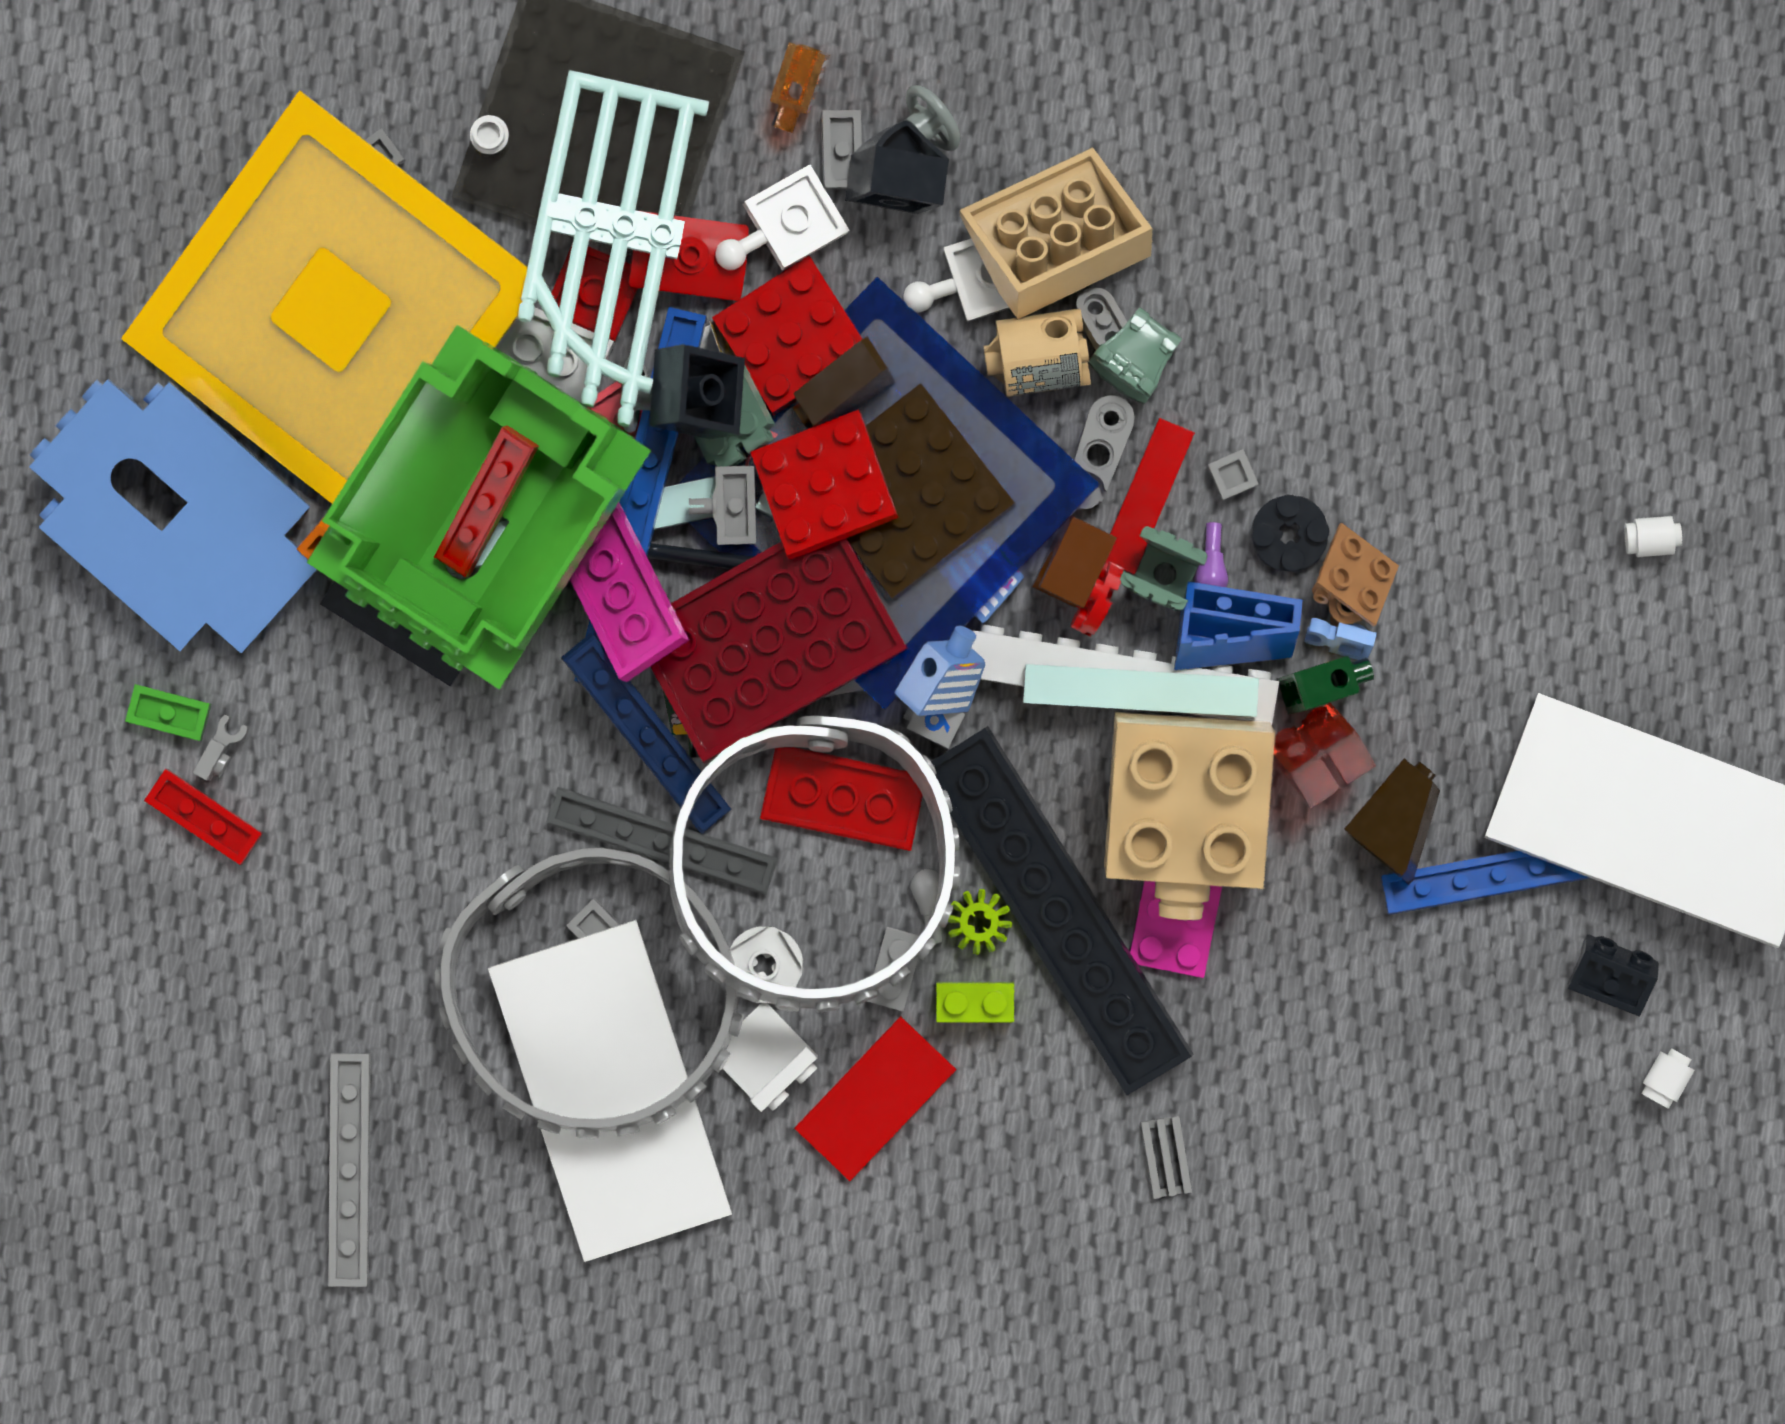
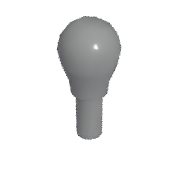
M922 869L915 873L910 886L912 895L919 906L920 914L924 915L925 928L934 908L938 890L939 873L932 869ZM939 925L931 936L936 941V944L943 942L941 926Z

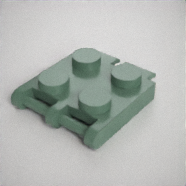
M745 365L740 435L715 439L694 436L707 463L717 465V467L736 466L747 459L742 447L749 454L751 451L764 447L774 440L770 428L775 423Z

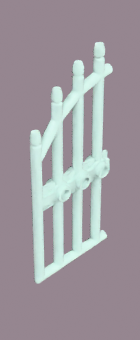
M569 70L518 316L520 321L530 322L535 311L534 303L538 300L553 328L551 357L547 364L548 375L559 377L563 369V357L566 355L567 346L587 365L584 380L585 388H583L581 395L583 406H594L602 374L623 384L620 401L621 408H619L617 415L618 425L629 427L633 420V407L636 406L638 391L650 394L653 379L642 376L665 257L677 259L685 221L673 218L694 114L706 116L709 101ZM586 89L603 93V99L582 198L559 194L580 90ZM619 97L641 102L620 207L597 202ZM656 106L679 110L659 213L654 215L636 211L635 209ZM551 232L574 237L559 307L542 277ZM589 240L612 245L591 347L571 329ZM628 248L650 253L628 366L625 369L606 360L605 356Z

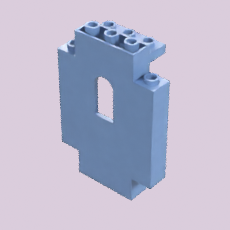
M107 379L103 385L96 380L83 394L82 398L87 403L76 414L70 409L56 424V427L61 432L50 443L44 438L30 453L34 462L29 467L64 497L61 503L54 498L39 514L44 520L39 528L179 651L207 623L236 650L242 653L317 570L306 563L308 559L297 550L298 546L285 535L310 508V505L171 381L165 387L158 382L143 399L149 404L143 409L133 401V398L125 390L120 389L110 379ZM124 459L141 461L187 502L162 531L114 489L111 482V473L118 462Z

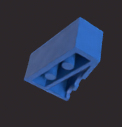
M1188 581L1184 599L1188 600V603L1180 613L1174 670L1292 658L1300 631L1303 600Z

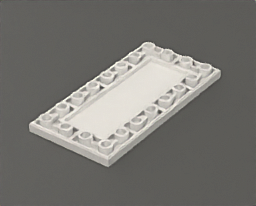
M1538 693L1484 838L1772 947L1779 948L1785 933V785Z
M637 920L488 967L533 1107L571 1118H613L649 1107L668 1096L688 1078ZM688 1100L684 1101L674 1109L676 1115L658 1125L653 1120L640 1125L639 1132L624 1136H617L616 1131L599 1132V1138L576 1137L575 1130L561 1128L560 1133L556 1134L541 1129L584 1262L732 1215L696 1100L692 1103Z

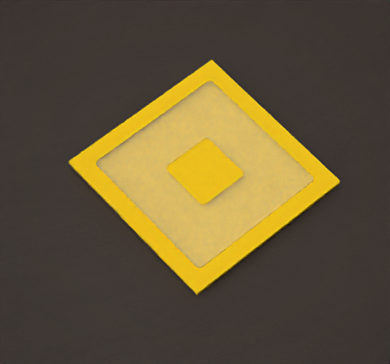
M298 91L121 339L333 504L422 361L430 364L433 363L456 325L469 331L485 343L487 342L495 348L519 317L518 310L520 303H522L521 296L527 266L302 91Z

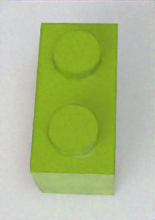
M936 982V1022H1014V982Z

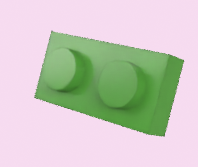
M135 684L125 722L202 741L212 704Z

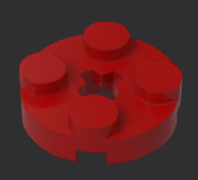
M1106 560L1084 608L1076 607L1078 610L1071 622V628L1090 637L1091 634L1094 635L1110 609L1112 604L1110 600L1114 590L1118 591L1121 584L1120 578L1124 571L1123 567Z

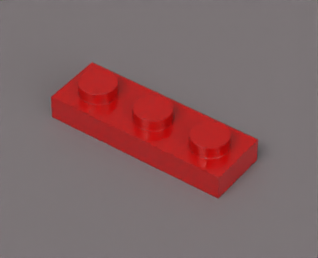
M169 769L163 771L144 800L239 865L244 863L263 835V832Z

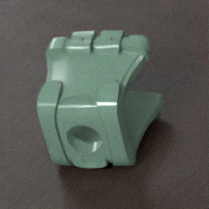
M1140 307L1116 335L1098 347L1088 363L1101 379L1113 386L1121 394L1145 404L1158 387L1157 383L1162 370L1182 338L1175 332L1169 331Z
M1144 527L1140 538L1146 541L1149 546L1135 576L1123 571L1120 578L1121 584L1140 597L1147 600L1149 597L1152 598L1151 601L1174 611H1182L1188 603V600L1184 599L1188 581L1191 582L1198 565L1205 566L1207 554L1201 549L1194 548V544L1182 538L1176 540V536L1163 530L1159 532L1154 528ZM1162 563L1171 564L1177 572L1176 579L1169 585H1161L1154 579V570Z

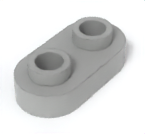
M1089 288L1078 296L1076 309H1081L1083 329L1095 350H1097L1101 344H1104L1116 335L1127 323V320L1113 296L1105 289ZM1091 309H1098L1101 313L1094 315L1089 311Z

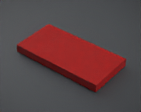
M796 747L775 748L760 819L911 851L923 795L907 771Z
M900 1016L805 1115L794 1129L844 1177L851 1181L957 1069Z

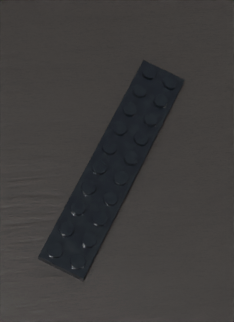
M988 726L931 761L936 769L937 774L935 776L942 791L946 790L952 804L950 815L1125 1094H1131L1194 1055L990 728Z

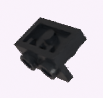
M1588 934L1584 940L1581 956L1568 981V989L1640 1017L1658 980L1659 963L1646 952L1640 950L1630 951L1618 946L1610 938L1604 936L1594 937Z

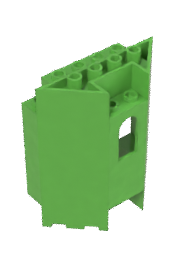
M456 325L433 363L430 364L422 361L322 520L329 525V528L306 563L346 588L348 591L345 596L364 608L369 603L380 612L377 617L386 624L396 629L401 624L410 630L412 634L409 638L427 650L433 645L442 651L444 655L441 659L453 668L462 671L463 667H466L500 690L651 450L633 439L631 435L620 427L608 421L602 414L583 406L582 403L537 375V372L523 366L509 355ZM508 425L539 445L502 515V517L509 520L508 525L478 572L470 578L458 579L451 575L446 565L434 558V555L501 428Z

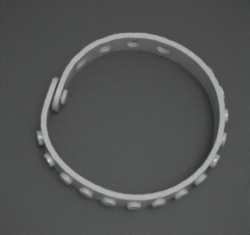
M805 716L797 719L796 726L770 728L740 739L723 750L700 773L688 792L674 828L670 847L669 884L673 909L683 933L680 935L681 942L690 955L695 954L704 964V971L719 984L724 982L738 991L737 994L744 999L752 1002H759L761 1000L776 1004V1008L781 1010L799 1011L800 1008H816L817 1012H830L840 1009V1004L855 1001L856 1005L875 998L878 996L876 990L889 982L894 987L911 973L908 966L916 957H919L921 960L925 959L936 944V941L931 938L938 925L945 928L953 906L947 903L951 889H957L959 884L960 867L954 866L955 851L959 850V835L957 828H952L950 812H952L951 800L947 791H942L935 776L937 774L935 767L925 755L922 756L910 744V740L905 735L894 729L889 730L875 723L855 719ZM848 741L867 744L883 751L896 760L919 787L927 803L936 832L939 854L938 890L934 908L922 934L904 955L884 970L854 984L837 988L815 990L781 986L764 981L734 966L717 952L696 923L687 900L683 882L682 848L685 826L692 807L703 790L724 769L733 763L766 749L805 747L817 752H830L833 749L845 748L848 745Z
M606 848L579 849L551 856L533 865L526 871L520 865H516L473 899L460 913L451 929L446 928L440 942L439 949L443 950L441 967H436L435 985L436 990H442L444 1006L439 1007L445 1029L452 1028L458 1041L453 1044V1048L463 1065L468 1062L471 1063L478 1073L473 1079L488 1096L495 1091L506 1101L502 1107L520 1120L527 1114L539 1120L537 1128L559 1134L561 1128L575 1130L576 1137L599 1138V1132L616 1131L617 1136H624L639 1132L640 1125L653 1120L658 1125L676 1115L674 1110L686 1100L692 1103L707 1088L704 1084L714 1070L719 1073L727 1062L730 1052L726 1049L732 1036L738 1037L743 1021V1014L738 1013L739 997L741 996L737 994L738 991L727 984L726 1006L721 1027L715 1042L704 1060L676 1090L660 1101L634 1113L613 1118L582 1119L560 1116L540 1110L525 1103L504 1088L480 1058L466 1031L459 1009L456 992V968L466 936L487 910H490L493 915H497L505 909L511 910L525 899L528 890L542 880L560 871L587 864H612L635 868L655 876L670 886L669 871L654 861L634 853ZM684 883L687 900L709 926L721 955L735 966L728 943L713 915L696 893Z

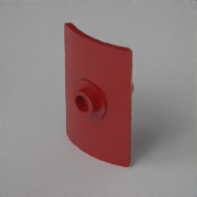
M640 211V212H645V213H650V214L658 215V213ZM674 215L673 219L685 221L678 258L665 257L659 291L739 301L743 290L747 254L742 266L735 270H727L717 263L715 252L717 246L724 240L735 239L740 241L749 235L748 226ZM637 250L632 251L628 278L629 286L636 288L644 287L650 253Z

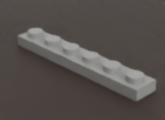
M371 1053L330 1054L328 1286L367 1287L369 1285Z

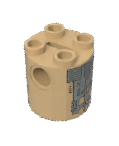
M1081 309L1025 316L1020 319L997 320L995 322L997 336L989 345L983 346L987 375L995 377L1004 384L1006 397L1091 385L1086 338L1083 339L1082 334L1084 330Z

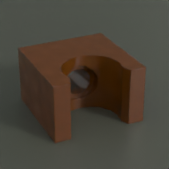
M1074 516L1064 517L1031 587L1074 608L1077 606L1084 608L1117 537Z

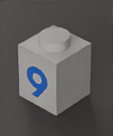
M908 707L903 718L910 721L907 726L908 730L948 749L965 713L918 716Z

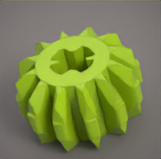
M979 889L978 902L974 903L969 891H965L963 896L968 903V906L965 908L959 902L953 901L951 906L961 912L960 917L950 915L948 920L949 923H960V927L949 931V936L953 938L964 933L965 937L959 942L958 947L963 950L971 939L974 941L973 954L976 955L980 953V941H985L989 952L995 951V946L990 940L993 935L999 941L1006 942L1007 937L997 931L998 926L1003 928L1012 927L1011 921L998 919V916L1010 911L1009 907L1006 905L996 911L993 909L1000 899L998 894H994L988 904L984 903L985 889ZM981 910L984 911V917L990 919V925L988 929L983 926L985 931L977 933L975 932L974 925L968 924V918L970 915L975 917L974 912Z

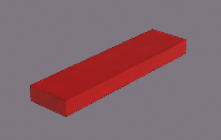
M1160 417L1110 532L1117 539L1107 561L1123 567L1124 571L1135 575L1148 545L1146 541L1140 538L1141 531L1144 527L1155 528L1195 432Z
M508 425L501 428L434 558L465 578L471 575L539 445Z

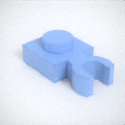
M1312 618L1310 626L1307 628L1304 642L1315 646H1329V652L1361 660L1364 658L1368 659L1377 633L1368 631L1364 626L1356 623L1344 624L1339 622L1338 627L1322 619Z

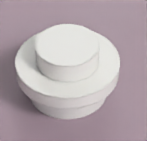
M486 115L473 123L470 130V139L473 146L479 152L488 155L496 154L507 145L509 131L503 120L496 116Z

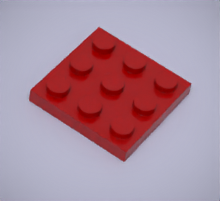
M809 255L712 317L734 354L745 358V366L773 415L778 414L795 403L797 399L793 394L862 340L861 335Z
M859 409L751 451L783 547L790 560L899 518Z

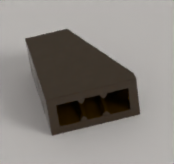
M866 336L793 394L799 404L794 406L793 409L805 427L811 423L815 427L850 413L894 385L896 381L874 345Z
M1404 758L1344 830L1352 839L1409 885L1414 880L1440 790L1433 782L1436 775L1419 761L1413 766Z

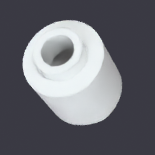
M1672 516L1634 519V523H1625L1624 525L1627 554H1636L1637 557L1674 555L1675 547L1682 546L1680 523H1674Z
M1672 1048L1668 1055L1660 1051L1643 1082L1646 1086L1641 1094L1669 1109L1673 1101H1678L1695 1071L1688 1067L1692 1059Z

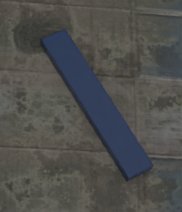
M588 634L560 658L682 809L690 788L702 771L630 680L625 682L619 679L603 646L593 634ZM710 783L693 805L688 818L700 833H704L728 813L731 808Z

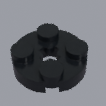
M1287 494L1274 498L1263 505L1254 517L1251 535L1254 550L1257 556L1272 569L1288 572L1306 569L1320 559L1327 547L1329 526L1325 515L1315 503L1305 497ZM1283 524L1288 527L1296 524L1299 527L1297 535L1301 539L1297 543L1292 540L1286 544L1282 542L1283 532L1280 528Z

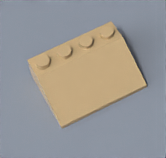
M1094 148L1086 150L960 210V217L999 294L1017 319L1151 256L1152 227Z

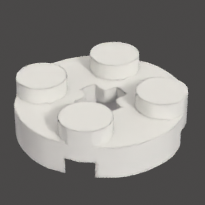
M754 927L740 934L731 945L730 951L735 966L764 981L796 988L803 973V957L798 944L788 933L775 927ZM759 954H763L765 958L772 956L775 959L776 963L771 966L773 970L771 975L767 976L763 971L759 973L755 971L754 966L758 964L756 957ZM759 1000L758 1003H769V1002H765V1001Z

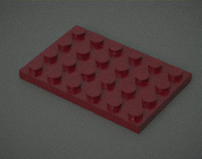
M847 538L792 560L787 557L781 541L672 602L671 605L689 640L650 667L702 762L706 763L740 739L764 731L909 649Z

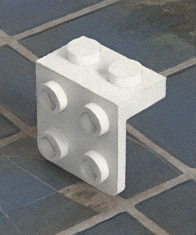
M762 1003L742 1021L738 1037L732 1036L726 1049L730 1052V1056L723 1066L724 1071L748 1094L751 1102L760 1112L767 1106L774 1111L789 1096L785 1089L795 1079L802 1084L817 1069L813 1062L818 1058V1055L769 1004Z

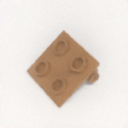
M1340 523L1330 543L1327 556L1324 558L1323 566L1320 568L1317 581L1312 588L1313 598L1320 604H1326L1329 600L1335 598L1374 627L1377 624L1399 565L1346 525Z

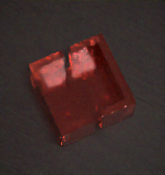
M1331 703L1317 707L1309 712L1307 717L1301 721L1303 725L1296 728L1294 725L1293 727L1281 730L1275 735L1273 758L1288 782L1310 808H1313L1340 790L1322 757L1324 759L1328 756L1330 757L1347 785L1376 766L1356 730Z

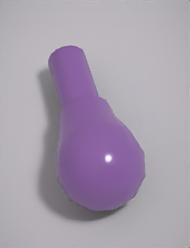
M1210 522L1206 524L1205 552L1207 554V561L1205 566H1198L1194 577V582L1220 587H1227L1229 580L1223 553L1220 552L1222 524Z

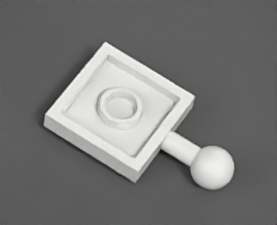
M808 165L744 201L743 206L756 226L757 231L740 241L735 239L722 241L716 248L715 257L717 263L722 268L735 270L743 265L746 254L766 244L783 271L808 255L843 237L850 230L811 165Z
M972 239L943 248L953 278L932 285L921 281L913 282L906 287L903 294L904 303L910 310L924 312L931 307L934 300L958 292L967 322L1010 309L999 294Z

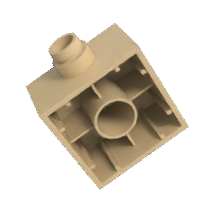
M1115 712L1104 858L1106 878L1156 881L1155 897L1161 899L1159 902V915L1179 920H1198L1202 918L1204 908L1202 902L1209 901L1210 885L1264 889L1275 731L1271 723Z

